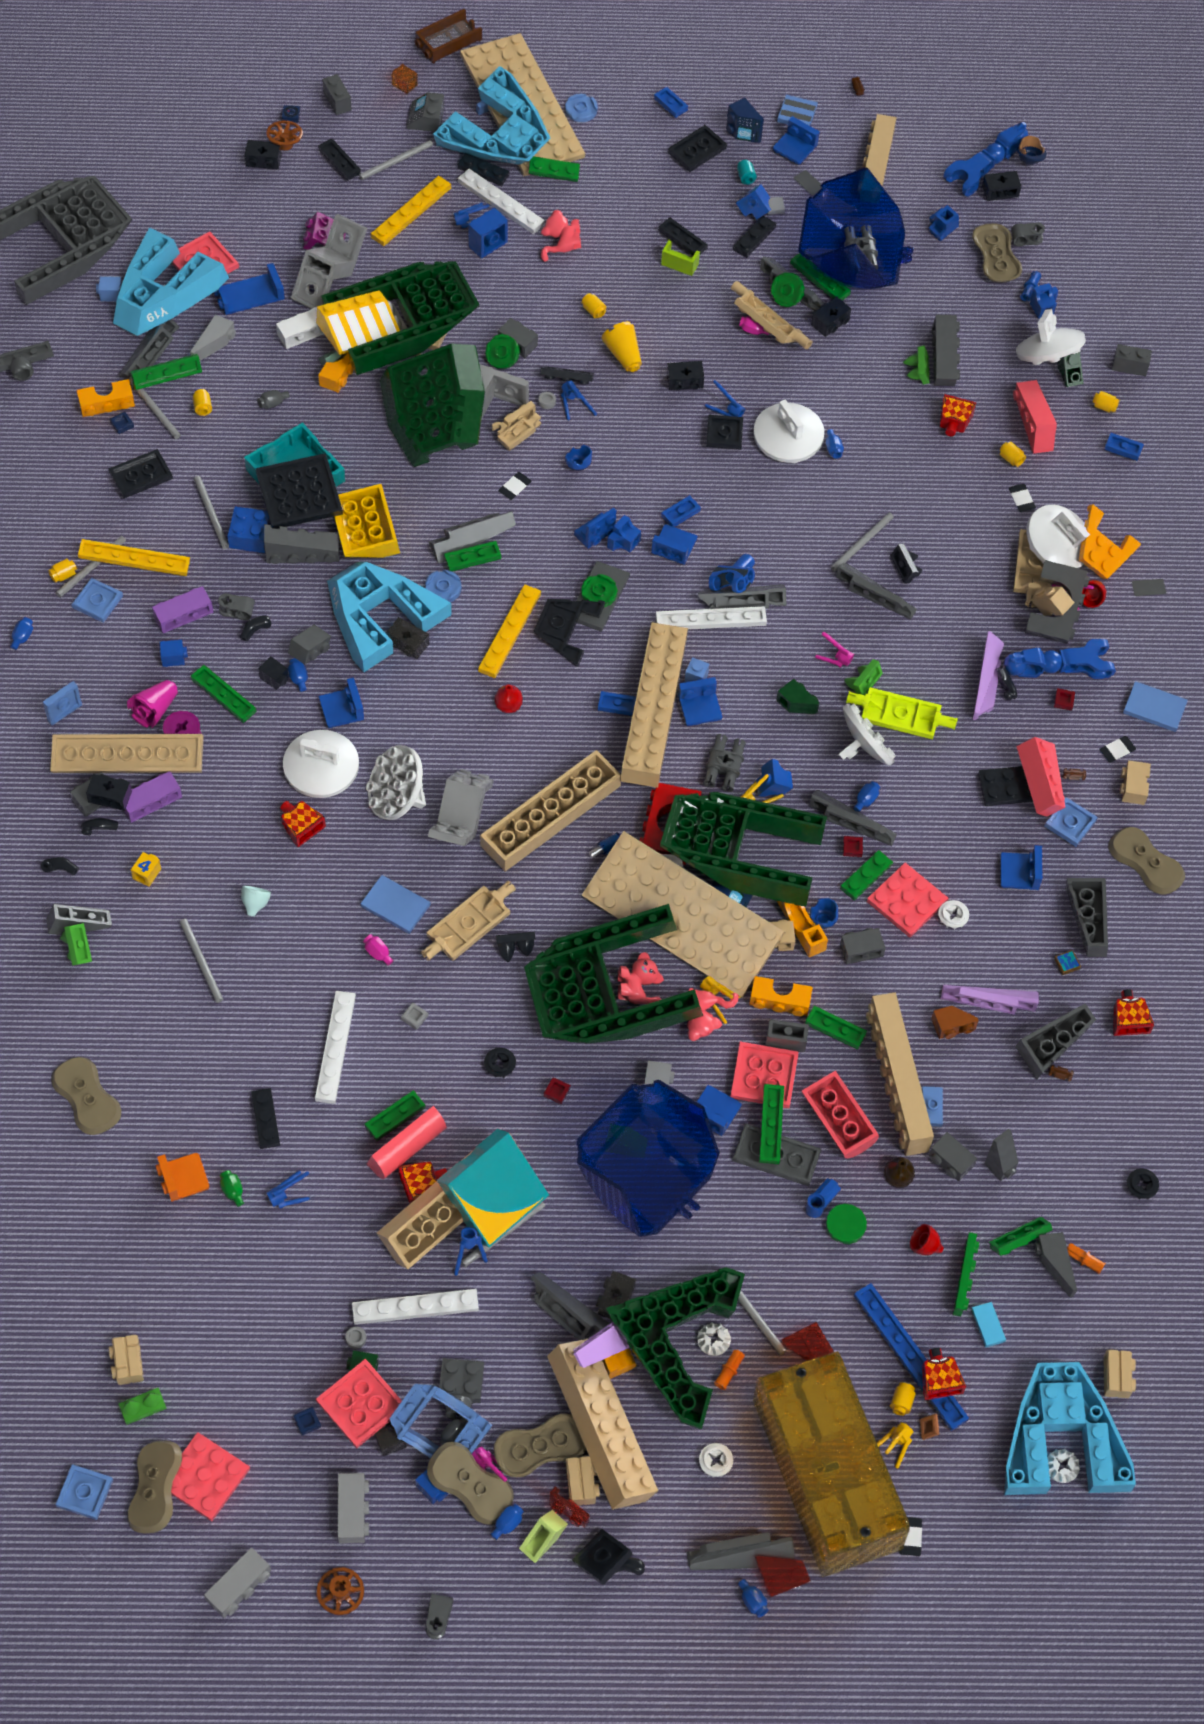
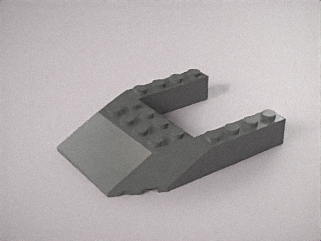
M95 176L73 178L74 181L63 182V179L56 180L0 210V240L40 220L67 252L14 280L17 294L26 305L84 275L115 244L132 221L129 214Z

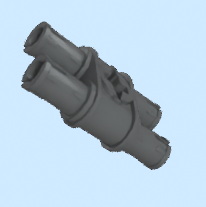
M865 225L861 227L862 237L859 238L855 237L854 227L850 226L851 232H849V227L844 229L846 259L850 262L852 273H855V267L856 273L861 271L860 261L863 260L867 261L868 271L872 272L871 266H873V272L878 269L876 240L872 237V229L869 225H867V231Z
M717 734L714 747L709 751L708 763L705 765L707 772L703 784L708 787L709 780H711L710 787H715L717 775H725L722 789L726 791L729 785L728 792H732L736 778L740 776V767L744 761L742 754L746 742L741 739L739 745L740 738H736L732 752L724 749L728 737L723 735L722 741H720L721 734Z

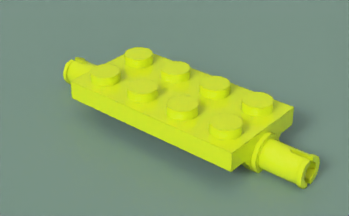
M869 688L868 694L865 695L849 691L846 703L862 706L864 708L862 718L865 719L867 717L872 725L932 740L938 725L955 730L958 719L941 715L942 705L874 688Z

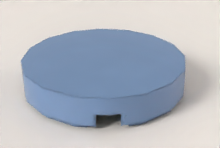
M586 94L570 96L565 103L566 115L576 122L590 121L596 116L598 111L596 100L591 96H586Z
M435 571L428 576L426 589L452 602L461 593V580L452 571Z

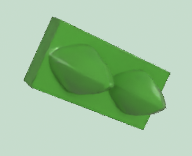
M919 346L918 353L911 355L903 363L909 366H918L912 369L907 376L915 380L921 379L924 385L930 383L929 355L925 346Z
M872 659L868 665L858 667L860 676L846 678L845 683L855 690L857 694H867L869 688H872L883 674L878 660Z
M84 923L64 927L65 931L60 939L68 944L69 952L67 958L72 962V966L92 962Z
M159 1387L119 1403L126 1425L167 1409Z

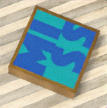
M1073 950L1057 955L1054 958L1062 975L1081 968Z

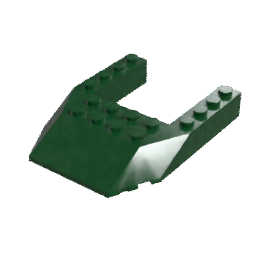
M456 261L434 262V264L416 262L321 295L323 305L380 291L387 301L395 299L410 327L348 349L351 365L356 375L423 353L479 307V302Z
M709 792V795L699 796L698 793L675 795L660 847L729 890L806 907L813 877L738 861L746 829L821 845L827 816L719 792Z
M669 904L557 938L546 951H542L534 961L529 962L524 967L543 1038L584 1044L626 1040L703 1016L695 989L620 1012L603 953L676 931L677 927Z

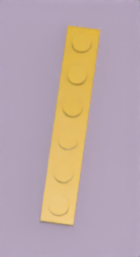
M437 176L371 233V238L384 247L451 189V183L441 176Z
M85 539L81 540L78 558L181 576H187L190 564V557Z
M524 584L482 660L478 672L496 678L540 598L541 590Z

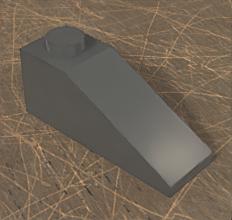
M53 904L46 918L48 934L62 935L65 931L64 927L84 923L86 932L111 928L112 926L110 910Z
M1007 1129L993 1140L985 1161V1165L1000 1181L1004 1178H1011L1017 1172L1016 1168L1019 1163L1010 1129Z
M1064 1233L1039 1235L1036 1243H1034L1036 1255H1039L1040 1262L1069 1297H1074L1077 1286Z

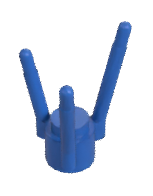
M481 202L454 212L456 226L461 225V228L468 227L469 223L467 222L470 221L468 214L488 208L490 205H483Z
M714 380L713 383L731 401L727 407L729 412L727 413L708 404H705V407L724 416L742 417L746 409L736 402Z
M573 381L565 382L562 385L563 393H561L567 420H570L567 398L570 400L576 397L581 399L594 415H597Z
M299 1170L277 1187L267 1192L266 1194L272 1206L278 1205L281 1209L288 1205L309 1201V1197L284 1201L287 1198L284 1190L308 1176L309 1172L306 1171L301 1174Z
M464 1227L461 1231L460 1249L454 1271L455 1276L458 1275L465 1248L471 1249L477 1244L483 1261L485 1263L488 1262L482 1245V1238L477 1236V1231L472 1227Z

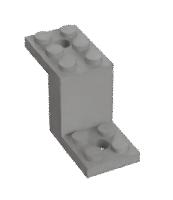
M336 214L325 247L306 250L291 299L310 308L323 305L321 295L329 293L333 280L352 276L367 227L340 214ZM345 232L349 235L348 242L343 239ZM310 284L315 288L313 294L309 291Z
M480 364L485 389L482 418L494 397L518 406L529 402V381ZM433 399L429 400V406L433 403Z
M460 769V771L447 778L438 821L429 829L428 837L466 846L476 837L485 793L492 788L494 780L489 779L490 776L485 774L473 775L471 771Z

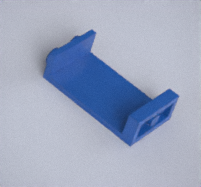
M274 263L267 264V274L223 285L214 292V295L219 297L217 299L219 308L224 310L225 315L285 299L284 287Z

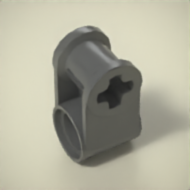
M1039 222L1013 225L1011 232L1014 245L1041 244L1043 242L1042 234L1045 231L1044 225Z
M224 593L218 599L220 605L219 612L224 617L250 620L255 601L248 596Z
M432 1593L426 1621V1633L431 1639L438 1640L444 1636L452 1610V1597ZM435 1624H439L437 1630H433Z

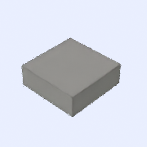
M783 197L770 198L768 203L771 210L768 212V215L785 214Z
M412 1003L401 1016V1020L417 1030L429 1014Z

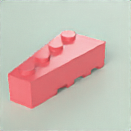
M1037 380L1016 383L1013 397L1017 402L1033 454L1053 451L1057 423Z
M1033 737L1016 746L1036 813L1048 817L1064 809L1065 802L1055 744Z

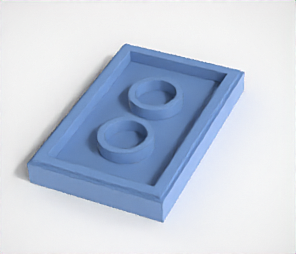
M1135 681L1123 714L1176 732L1188 700Z
M381 875L361 902L362 908L408 934L411 933L431 905L430 901Z

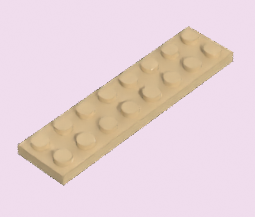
M57 734L52 736L50 771L52 773H167L169 771L171 773H202L203 735Z

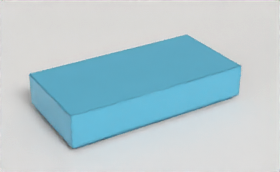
M992 1302L972 1307L971 1311L985 1347L1004 1343L1006 1338Z

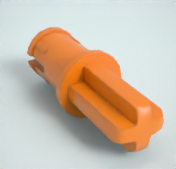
M1072 1243L1067 1247L1070 1257L1079 1261L1081 1266L1084 1264L1100 1274L1106 1264L1105 1262L1100 1261L1090 1255L1089 1251L1087 1253Z
M734 1350L727 1363L722 1365L723 1369L714 1382V1385L719 1389L726 1390L733 1375H737L736 1370L744 1359V1354L741 1351Z

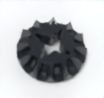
M495 1048L485 1056L484 1067L488 1074L493 1075L495 1078H504L512 1074L516 1067V1058L506 1048ZM498 1057L501 1062H505L502 1069L499 1065H495L497 1064Z
M1136 1169L1127 1178V1189L1130 1190L1131 1195H1135L1139 1200H1148L1158 1192L1159 1180L1148 1169ZM1140 1179L1143 1183L1148 1184L1146 1185L1145 1190L1142 1186H1136L1140 1183Z

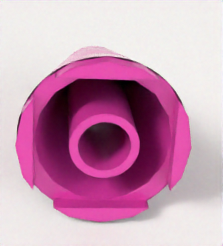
M165 680L131 696L127 701L128 710L131 708L133 719L146 728L156 726L178 694L177 686L174 682Z

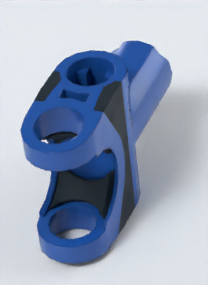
M743 554L733 566H717L709 577L710 590L718 591L726 586H732L734 593H742L754 581L755 571L752 568L755 565L754 558L750 554Z

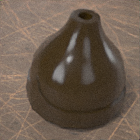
M904 1157L892 1158L886 1164L884 1177L895 1188L907 1187L913 1182L915 1177L914 1166Z

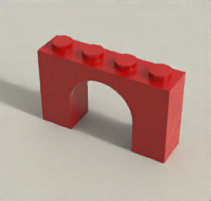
M659 783L658 788L656 787V789L651 791L650 800H653L652 805L647 807L646 816H649L648 821H644L642 832H645V835L640 837L639 841L661 855L671 854L660 847L664 832L658 827L657 821L663 815L670 813L675 795L698 793L701 796L702 791Z

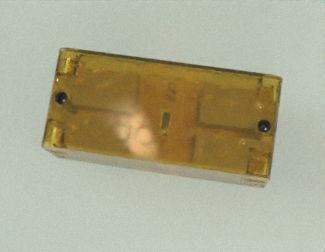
M836 1351L758 1377L753 1403L822 1578L902 1550L910 1531L909 1521L840 1353Z

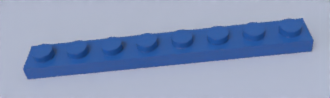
M870 1283L854 1293V1298L923 1392L922 1366L927 1359L875 1287ZM954 1396L929 1400L951 1432L969 1420L968 1415Z

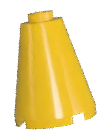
M627 321L614 325V329L610 332L607 329L601 337L603 343L626 371L635 372L639 370L642 362L634 325Z

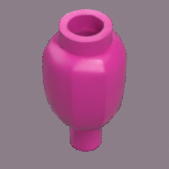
M742 316L739 326L742 327L743 331L754 335L761 333L769 335V333L764 331L763 326L754 322L750 316Z
M370 934L363 940L366 951L374 959L384 961L387 966L393 963L392 958L389 956L388 947L378 936Z

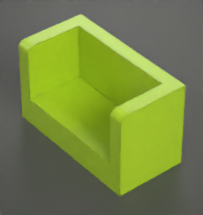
M668 240L662 250L661 265L693 276L699 265L700 251H696L693 257L671 250L672 241Z

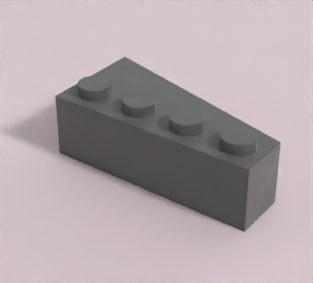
M936 314L931 328V334H933L932 346H936L933 348V361H936L933 365L934 386H955L956 381L960 379V369H957V364L960 363V353H957V348L960 346V338L957 337L960 322L957 321V315Z
M264 524V545L267 563L339 562V533L323 531L309 533L305 529L290 531L287 530V527L280 526L279 529L271 528V525Z
M1067 878L1066 891L1087 957H1107L1106 878Z
M1085 1003L1020 1039L1015 1047L1035 1078L1038 1079L1093 1025L1096 1018Z

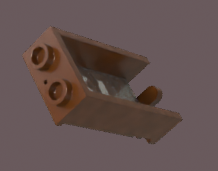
M462 9L416 31L414 42L416 47L422 50L425 57L434 64L435 61L476 41H482V28L478 27L475 29L474 20L471 19L468 22L466 20V10Z

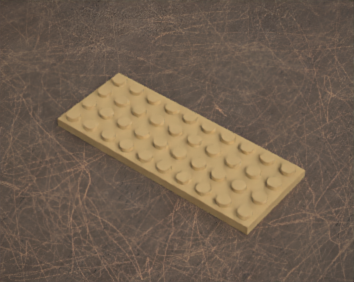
M521 33L460 51V56L477 88L501 66L514 76L537 109L550 136L548 142L534 156L565 162L585 158V152ZM488 105L492 117L498 128H500L508 118ZM529 161L518 164L523 176L530 175L528 174Z
M625 831L622 832L582 894L584 898L617 919L669 904L677 930L650 938V940L705 975L711 976L718 983L737 993L741 998L744 997L752 985L754 977L759 974L785 934L783 930Z

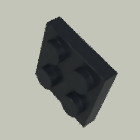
M708 414L706 447L741 450L743 417Z
M601 1529L572 1560L576 1566L604 1585L633 1553L628 1547Z

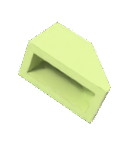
M551 1510L538 1520L519 1549L536 1563L557 1541L568 1524Z

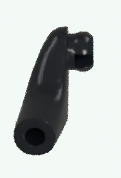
M262 615L246 622L239 638L243 641H248L257 630L270 628L272 625L270 617Z
M998 667L996 669L1001 686L1006 691L1004 692L1005 699L1008 701L1012 700V698L1016 699L1018 696L1017 690L1006 667Z
M106 818L91 819L81 824V832L83 835L90 836L92 830L116 831L118 821Z
M64 857L46 859L40 865L44 872L62 869L75 875L79 870V867Z
M630 1557L617 1572L628 1571L636 1575H642L645 1571V1564L638 1558Z

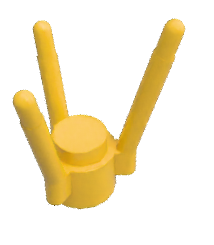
M766 774L758 782L755 781L740 797L756 800L752 793L769 775ZM780 794L762 802L771 803L783 798L784 795Z
M711 976L706 977L700 985L702 990L710 991L714 995L721 992L730 999L733 998L732 993L734 992L718 983ZM714 1004L712 1006L723 1023L727 1024V1020L717 1005Z
M900 1422L897 1427H892L884 1437L869 1448L863 1456L867 1457L892 1436L893 1441L885 1450V1454H889L896 1444H904L895 1468H899L906 1450L912 1442L910 1437L913 1434V1430L907 1424Z

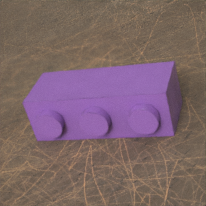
M203 586L194 588L185 594L177 595L173 599L160 602L152 607L154 618L162 633L213 613L212 602Z
M170 771L159 774L156 778L143 782L138 787L132 789L124 812L132 823L182 798L181 788Z

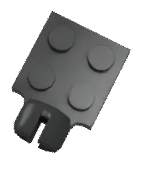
M442 1358L439 1388L470 1408L474 1403H481L484 1361ZM446 1405V1416L449 1419L455 1420L457 1412Z

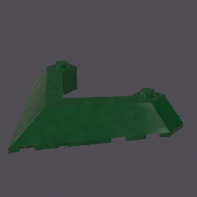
M728 1267L651 1292L645 1296L625 1301L622 1304L605 1308L680 1422L700 1430L704 1424L713 1389L692 1381L690 1375L686 1373L676 1349L670 1343L667 1332L708 1312L730 1318L735 1312L745 1274Z

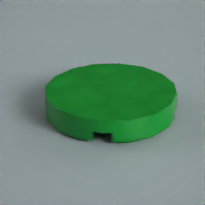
M785 272L777 276L771 285V294L774 301L782 307L797 305L804 296L805 288L803 281L795 273Z
M495 335L486 345V359L497 369H508L519 358V344L509 335Z
M597 574L594 577L590 576L583 582L581 587L583 600L596 602L603 600L605 601L604 607L611 605L617 597L616 583L606 575Z
M837 1205L827 1216V1232L837 1242L839 1241L843 1244L856 1243L863 1237L866 1231L867 1220L865 1214L854 1205Z

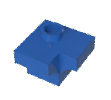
M762 184L750 190L736 202L745 217L752 213L756 220L771 210L768 203L770 196Z
M948 205L940 208L929 217V221L932 223L929 227V232L939 241L959 227V215Z
M1050 283L1034 287L1030 305L1038 319L1048 309H1052L1054 315L1058 289L1056 286L1051 287Z
M624 514L614 525L613 531L608 537L607 548L612 551L621 548L630 553L641 541V530L636 528L630 518Z
M771 759L761 767L762 775L756 779V782L766 774L769 777L757 788L758 796L785 795L793 789L791 772L784 770L778 760Z

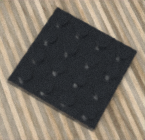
M326 453L256 468L257 478L272 528L278 529L280 526L287 527L343 515V509Z

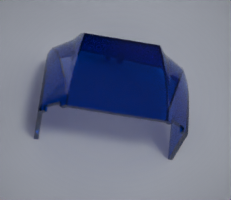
M868 167L823 182L820 185L821 189L806 201L798 248L799 254L823 276L843 286L855 289H877L898 284L901 263L907 264L911 262L914 250L911 246L904 247L906 231L899 207ZM865 225L867 231V225L871 226L872 237L876 240L875 247L878 251L876 258L878 269L873 266L856 243L844 247L846 240L844 229L846 227H849V232H851L850 226L854 227L855 237L859 238L862 237L861 227Z
M654 1080L652 1084L640 1086L637 1083L631 1084L576 1140L578 1148L577 1164L585 1180L613 1216L638 1237L657 1235L678 1212L683 1217L690 1219L693 1215L684 1208L686 1204L695 1211L701 1208L692 1198L711 1179L720 1154L704 1106L661 1080Z

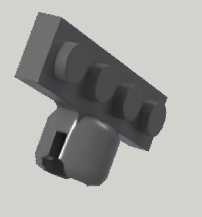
M49 341L0 354V372L11 370L14 378L19 381L30 379L34 373L31 365L33 362L54 357Z

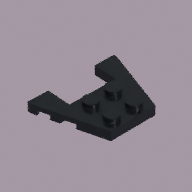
M547 599L535 626L534 634L578 667L584 655V650L569 645L570 637L581 613L600 618L605 601Z

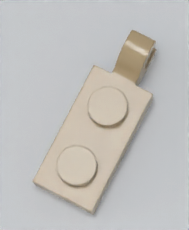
M532 401L521 405L518 410L509 413L504 418V422L493 423L492 431L500 429L498 431L499 436L521 418L525 417L528 420L535 414L536 405Z
M535 413L528 420L525 417L521 418L497 436L498 441L509 451L536 432V428L541 425L539 421L541 417Z

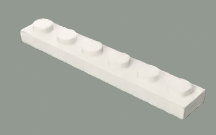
M468 169L458 178L459 184L533 235L545 225L544 219L472 170Z
M765 606L656 611V623L688 629L766 626L767 624Z
M336 991L315 1096L316 1102L336 1103L355 1004V993Z
M477 1289L352 1302L354 1325L479 1311Z

